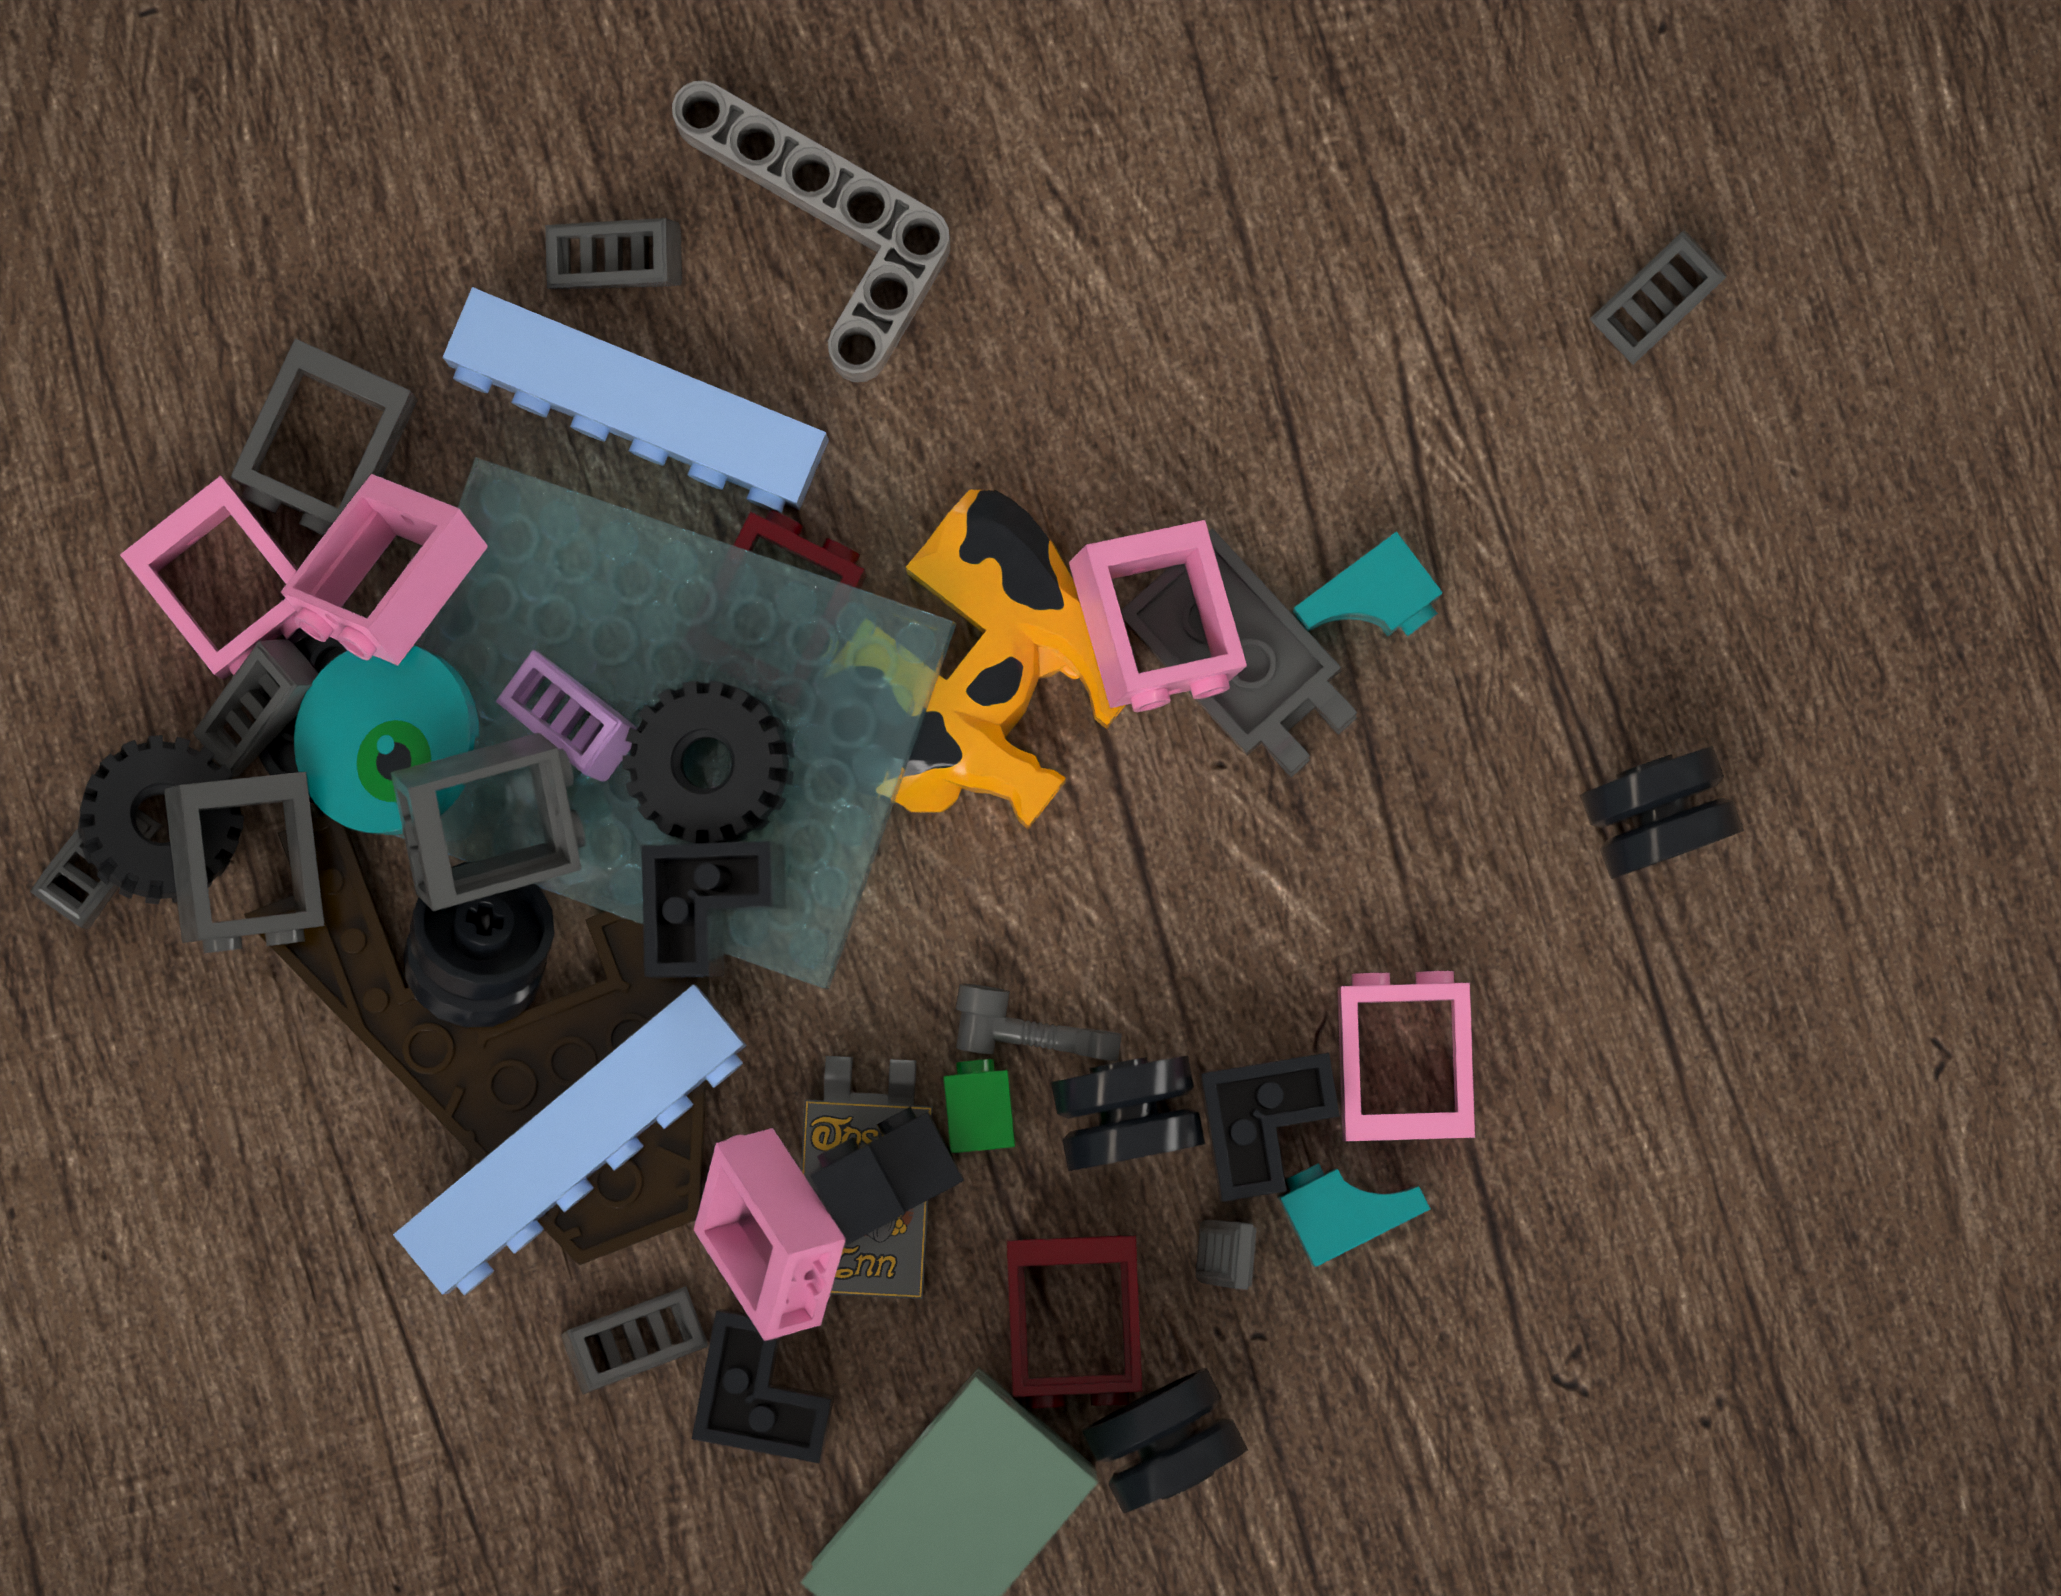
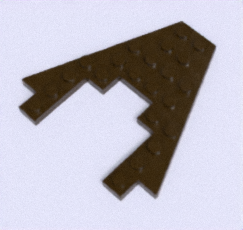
M637 695L609 705L634 726L639 727L643 719L637 716L642 710ZM590 713L584 714L578 721L580 729L591 715ZM716 738L699 739L685 753L683 760L684 772L689 781L699 788L708 789L718 786L720 743ZM622 760L611 777L601 783L642 888L641 846L697 843L686 842L679 838L668 836L656 829L658 826L653 821L646 820L637 810L641 805L637 798L629 796L625 783L631 782L630 772L623 769ZM326 814L312 819L324 926L304 929V942L270 946L478 1162H481L693 984L698 986L710 1000V977L652 978L644 976L643 897L585 919L606 973V980L526 1010L518 1017L493 1027H462L439 1019L417 1001L410 987L407 988L347 827L334 821ZM286 830L278 832V836L290 865ZM294 895L245 913L244 916L248 919L296 913ZM265 933L258 934L266 942ZM706 1080L687 1095L694 1105L680 1118L665 1129L656 1121L637 1137L644 1147L615 1171L608 1163H605L587 1178L594 1188L566 1212H563L558 1204H556L537 1220L544 1230L578 1265L588 1263L696 1221L702 1199Z

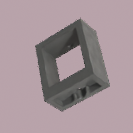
M295 338L230 477L239 485L245 487L241 496L242 499L275 514L280 504L303 513L299 522L301 526L324 536L368 477L373 474L382 478L418 399L410 390ZM303 375L383 411L339 508L258 472Z
M535 733L391 772L415 891L433 911L582 870L578 848L585 846V833L577 811L575 809L570 810L566 792L567 787L573 786L571 764L565 750L558 749L542 734ZM530 765L545 843L451 868L435 791Z
M306 772L184 784L164 789L182 943L202 941L204 953L243 949L241 936L265 933L267 946L304 942V929L324 926ZM283 802L296 913L212 923L199 811Z

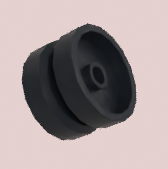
M1713 746L1677 758H1673L1671 754L1617 774V780L1580 795L1592 826L1604 828L1632 819L1635 827L1633 830L1609 838L1600 848L1611 879L1660 863L1744 831L1733 800L1719 798L1695 807L1691 805L1689 797L1716 787L1724 777Z
M463 862V863H460V864H458V865L452 866L451 868L458 867V866H462V865L469 864V863H473V862ZM533 883L433 911L418 897L413 910L410 933L403 954L405 980L417 1001L437 1018L462 1027H493L518 1017L536 998L555 935L553 910L541 888Z
M1188 1055L1148 1062L1147 1057L1092 1067L1089 1068L1090 1074L1051 1082L1058 1115L1069 1119L1097 1113L1099 1126L1070 1131L1062 1139L1068 1171L1205 1145L1199 1112L1186 1108L1159 1114L1156 1102L1185 1096L1194 1088Z
M1207 1367L1181 1377L1136 1399L1082 1430L1097 1461L1111 1462L1135 1451L1139 1455L1138 1458L1115 1471L1108 1482L1123 1513L1138 1509L1160 1498L1165 1500L1208 1479L1215 1474V1470L1248 1451L1233 1419L1220 1418L1195 1429L1190 1424L1215 1409L1222 1398Z

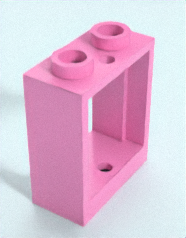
M371 474L285 585L281 593L297 611V615L294 617L296 624L311 637L321 642H325L328 637L338 640L347 650L363 660L368 661L374 655L398 666L487 549L488 545L459 508ZM396 535L422 545L368 618L341 608Z
M219 476L122 552L120 556L212 673L225 680L231 674L235 675L258 641L276 640L282 634L288 639L300 627L294 621L297 611L285 598L222 649L218 650L157 573L230 515L233 516L286 584L298 570L234 487L222 476Z
M1205 520L1087 544L1069 562L1110 708L1132 704L1134 712L1148 711L1171 702L1169 695L1191 691L1193 699L1211 697L1229 690V681L1247 666ZM1185 564L1211 658L1138 673L1112 579Z
M1454 971L1416 972V984L1390 985V973L1352 974V986L1337 988L1342 1141L1475 1138L1470 983H1454ZM1451 1000L1455 1112L1361 1115L1358 1003Z
M773 1128L749 1135H736L726 1141L716 1143L694 1232L764 1341L821 1325L846 1238Z

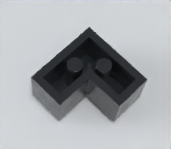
M772 841L641 846L645 977L687 978L724 976L723 911L786 909L784 844Z
M1329 1053L1199 1074L1221 1202L1285 1192L1286 1185L1276 1127L1340 1117Z
M910 1106L876 1124L882 1136L859 1148L855 1138L852 1137L817 1156L822 1168L810 1176L834 1222L846 1238L845 1242L847 1245L901 1217L907 1211L965 1180L929 1111L916 1117Z
M719 1309L715 1314L692 1439L820 1463L823 1459L834 1395L772 1384L780 1337L764 1341L747 1313Z

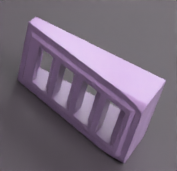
M532 650L496 700L499 705L533 733L542 734L558 749H564L570 763L584 775L601 782H605L611 777L622 762L623 755H627L630 751L632 743L625 741L629 729L637 730V727L535 650ZM546 677L552 683L531 710L525 705ZM565 694H567L571 698L550 725L546 722ZM587 710L591 715L571 741L567 736Z

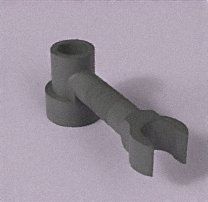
M959 984L956 1010L962 1012L956 1044L957 1049L994 1054L995 1043L998 1041L1018 1045L1022 1043L1024 1046L1028 1044L1031 1047L1034 1045L1037 1048L1041 1046L1043 1049L1047 1047L1048 1049L1053 1048L1056 1051L1069 1052L1076 1055L1118 1061L1121 1033L1062 1025L1055 1026L1054 1024L1049 1025L1048 1023L1043 1024L1042 1022L1037 1023L1036 1021L1030 1022V1020L1024 1021L1023 1019L1006 1017L1010 991L983 985Z

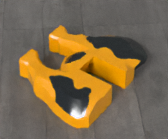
M969 489L946 515L925 545L906 566V571L915 581L983 633L981 638L948 680H945L874 623L865 618L840 654L808 685L799 701L802 727L812 752L837 784L865 795L893 800L910 812H944L957 801L961 789L974 793H987L1009 800L1018 821L1026 829H1029L1066 782V778L1057 771L1041 768L1036 755L1016 748L1006 739V736L1025 714L1038 679L1052 677L1059 671L1073 680L1080 678L1090 696L1094 720L1106 729H1108L1126 705L1113 708L1109 706L1076 586L1055 544L1032 516L1011 498L997 490Z

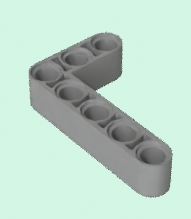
M693 81L684 85L675 95L672 113L681 137L689 145L877 252L832 329L828 340L830 359L839 375L852 382H866L875 378L886 365L947 261L950 252L949 228L944 218L930 207L716 84L707 81ZM699 101L714 103L720 109L718 119L707 128L698 129L690 126L685 121L688 109ZM762 132L774 139L775 145L772 152L761 160H751L740 153L742 141L752 133ZM807 164H818L827 169L830 176L827 184L822 189L815 192H807L801 190L795 184L796 173ZM863 195L877 197L885 206L883 214L872 223L863 224L855 221L850 216L849 209L856 198ZM922 226L933 229L940 238L938 246L933 252L926 255H916L905 248L903 242L910 230ZM884 281L899 282L908 292L905 302L894 310L879 308L872 300L874 289ZM853 335H863L874 342L876 349L868 362L853 365L847 363L840 356L843 342Z

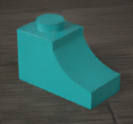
M1396 531L1295 606L1291 614L1308 632L1329 622L1349 619L1373 623L1379 626L1387 637L1401 628L1408 637L1438 614L1431 604L1438 600L1443 592Z
M1319 1163L1287 1178L1285 1182L1290 1191L1278 1197L1313 1267H1317L1430 1210L1419 1186H1413L1393 1193H1370L1357 1189L1345 1182L1338 1169H1333L1324 1174Z

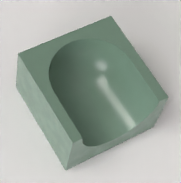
M978 1367L812 1561L811 1565H813V1568L800 1583L815 1596H1002L1098 1483L1096 1467L983 1369Z

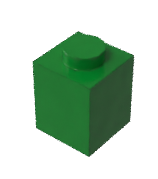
M994 1059L956 1062L957 1075L943 1076L951 1153L1015 1147L1008 1070L995 1071Z

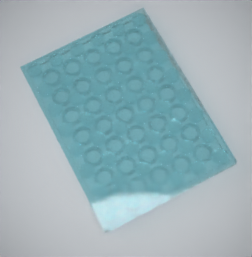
M475 457L458 508L488 547L414 644L446 660L456 669L468 686L475 702L479 720L480 737H475L474 750L535 734L496 702L532 650L541 653L637 728L643 720L637 715L645 705L653 707L660 701L657 696L668 688L673 690L683 688L682 683L695 680L701 683H710V680L723 682L745 690L749 694L763 700L771 707L770 712L775 717L781 719L787 730L783 732L786 742L792 744L794 758H788V770L794 771L792 786L785 785L782 797L787 800L781 810H773L767 817L771 822L761 831L753 830L747 834L748 838L740 842L772 841L785 845L786 909L723 911V950L728 955L818 987L829 989L957 623ZM545 677L525 706L532 710L552 683L548 678ZM565 694L546 722L550 725L553 723L571 698L570 696ZM587 710L570 734L567 735V738L571 741L591 715ZM702 738L695 741L687 749L683 760L684 772L689 781L695 786L704 789L713 788L723 783L728 777L732 766L730 751L723 742L716 738ZM623 760L605 782L584 775L571 764L573 786L567 787L566 792L570 810L575 809L577 811L585 833V846L578 848L582 870L535 884L545 890L643 924L641 846L697 843L686 842L679 838L668 836L656 829L658 826L653 821L646 820L637 810L641 805L637 798L629 796L625 783L631 782L630 772L623 769ZM530 765L464 783L466 787L458 799L440 816L448 855L467 862H476L545 843ZM404 834L393 835L405 839Z

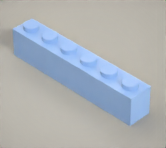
M473 287L443 355V359L449 367L456 369L453 379L461 384L484 393L489 392L492 384L515 393L511 403L526 411L542 417H547L550 408L573 417L570 427L582 434L604 442L609 432L632 441L629 452L645 460L664 466L667 457H671L691 466L687 474L689 477L720 490H723L727 480L750 490L746 498L749 502L782 513L785 505L800 510L829 441L826 432Z
M693 984L393 1234L394 1237L442 1295L451 1293L455 1288H458L465 1296L494 1272L493 1268L488 1264L491 1258L506 1246L514 1254L517 1253L544 1230L537 1220L558 1204L563 1212H566L584 1198L594 1188L587 1178L605 1163H608L615 1171L639 1152L644 1145L637 1137L657 1121L665 1129L694 1105L687 1095L707 1079L714 1088L735 1072L743 1064L736 1054L747 1045L700 988Z

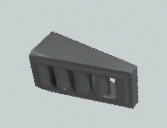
M667 218L545 225L548 289L680 286L682 284L681 227L678 222ZM649 237H653L654 269H649ZM596 238H604L605 272H597ZM623 238H631V270L623 271ZM570 239H580V273L571 274Z
M1683 230L1598 310L1590 320L1634 365L1727 277V274ZM1677 253L1704 279L1696 288L1670 262ZM1658 271L1685 297L1677 306L1651 280ZM1639 289L1666 315L1658 324L1632 298ZM1621 306L1648 333L1639 342L1613 315Z
M287 639L258 641L196 727L193 734L205 748L215 754L214 759L221 767L225 764L233 777H238L298 715L302 700L319 673L291 641ZM261 686L272 698L270 702L260 693L259 688ZM243 705L256 719L254 724L240 709ZM227 722L242 738L238 745L223 728Z
M139 808L137 809V827L143 836L153 841L163 825ZM77 828L41 874L30 892L77 926L90 929L119 887L111 881L108 885L102 880L98 883L74 866L80 855L85 858L83 854L84 843L82 838L79 839ZM65 877L89 893V896L83 903L59 887V884Z
M1213 1219L1203 1220L1199 1229L1196 1279L1203 1284L1248 1290V1287H1252L1257 1229L1254 1227V1224Z
M686 1286L569 1329L561 1334L564 1347L583 1395L708 1347ZM668 1307L671 1308L683 1340L682 1343L672 1346L660 1314V1310ZM642 1317H646L658 1352L648 1355L636 1320ZM619 1326L622 1328L633 1361L626 1364L622 1362L611 1329ZM595 1335L608 1367L607 1371L599 1374L586 1339Z

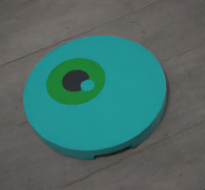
M413 645L398 666L374 655L368 661L363 660L348 650L332 660L312 682L313 685L307 690L295 724L294 753L298 772H306L309 796L334 821L351 829L372 834H403L391 772L474 750L475 737H480L477 709L468 686L456 669L439 655L433 654L424 648ZM464 783L435 791L440 816L458 799L466 787Z

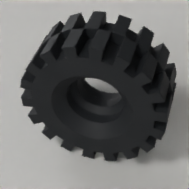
M695 680L682 683L683 688L678 690L668 688L657 695L660 701L653 707L649 705L643 707L637 715L643 720L637 730L629 729L625 740L632 743L630 756L623 755V769L630 772L631 782H627L625 785L629 796L637 798L641 805L637 810L646 820L653 821L658 826L656 829L668 836L691 843L740 842L748 838L747 834L753 830L761 831L771 822L767 817L772 811H780L787 799L782 797V793L786 784L792 786L794 771L788 770V758H794L792 744L785 740L783 732L787 730L781 719L775 717L770 712L771 707L760 698L723 682L710 680V683H701ZM716 738L723 742L730 751L732 758L731 771L726 780L720 785L708 789L699 788L689 781L684 772L683 760L685 753L699 739Z
M163 735L149 736L146 743L137 745L136 741L132 740L123 744L120 752L114 756L110 753L100 762L99 769L95 774L91 775L86 785L79 810L80 819L78 823L79 839L82 838L84 843L83 854L88 864L93 862L97 867V877L106 885L110 881L120 888L118 894L129 899L135 894L146 897L145 903L159 904L161 899L172 898L173 903L177 902L170 842H153L142 835L136 824V811L139 805L151 796L165 795L164 789L184 784L231 780L233 777L225 764L220 768L213 761L215 755L204 746L200 752L188 747L190 743L188 739L176 737L175 743L163 742ZM240 807L199 811L208 888L218 875L221 877L239 844L238 841L244 821V815H241Z

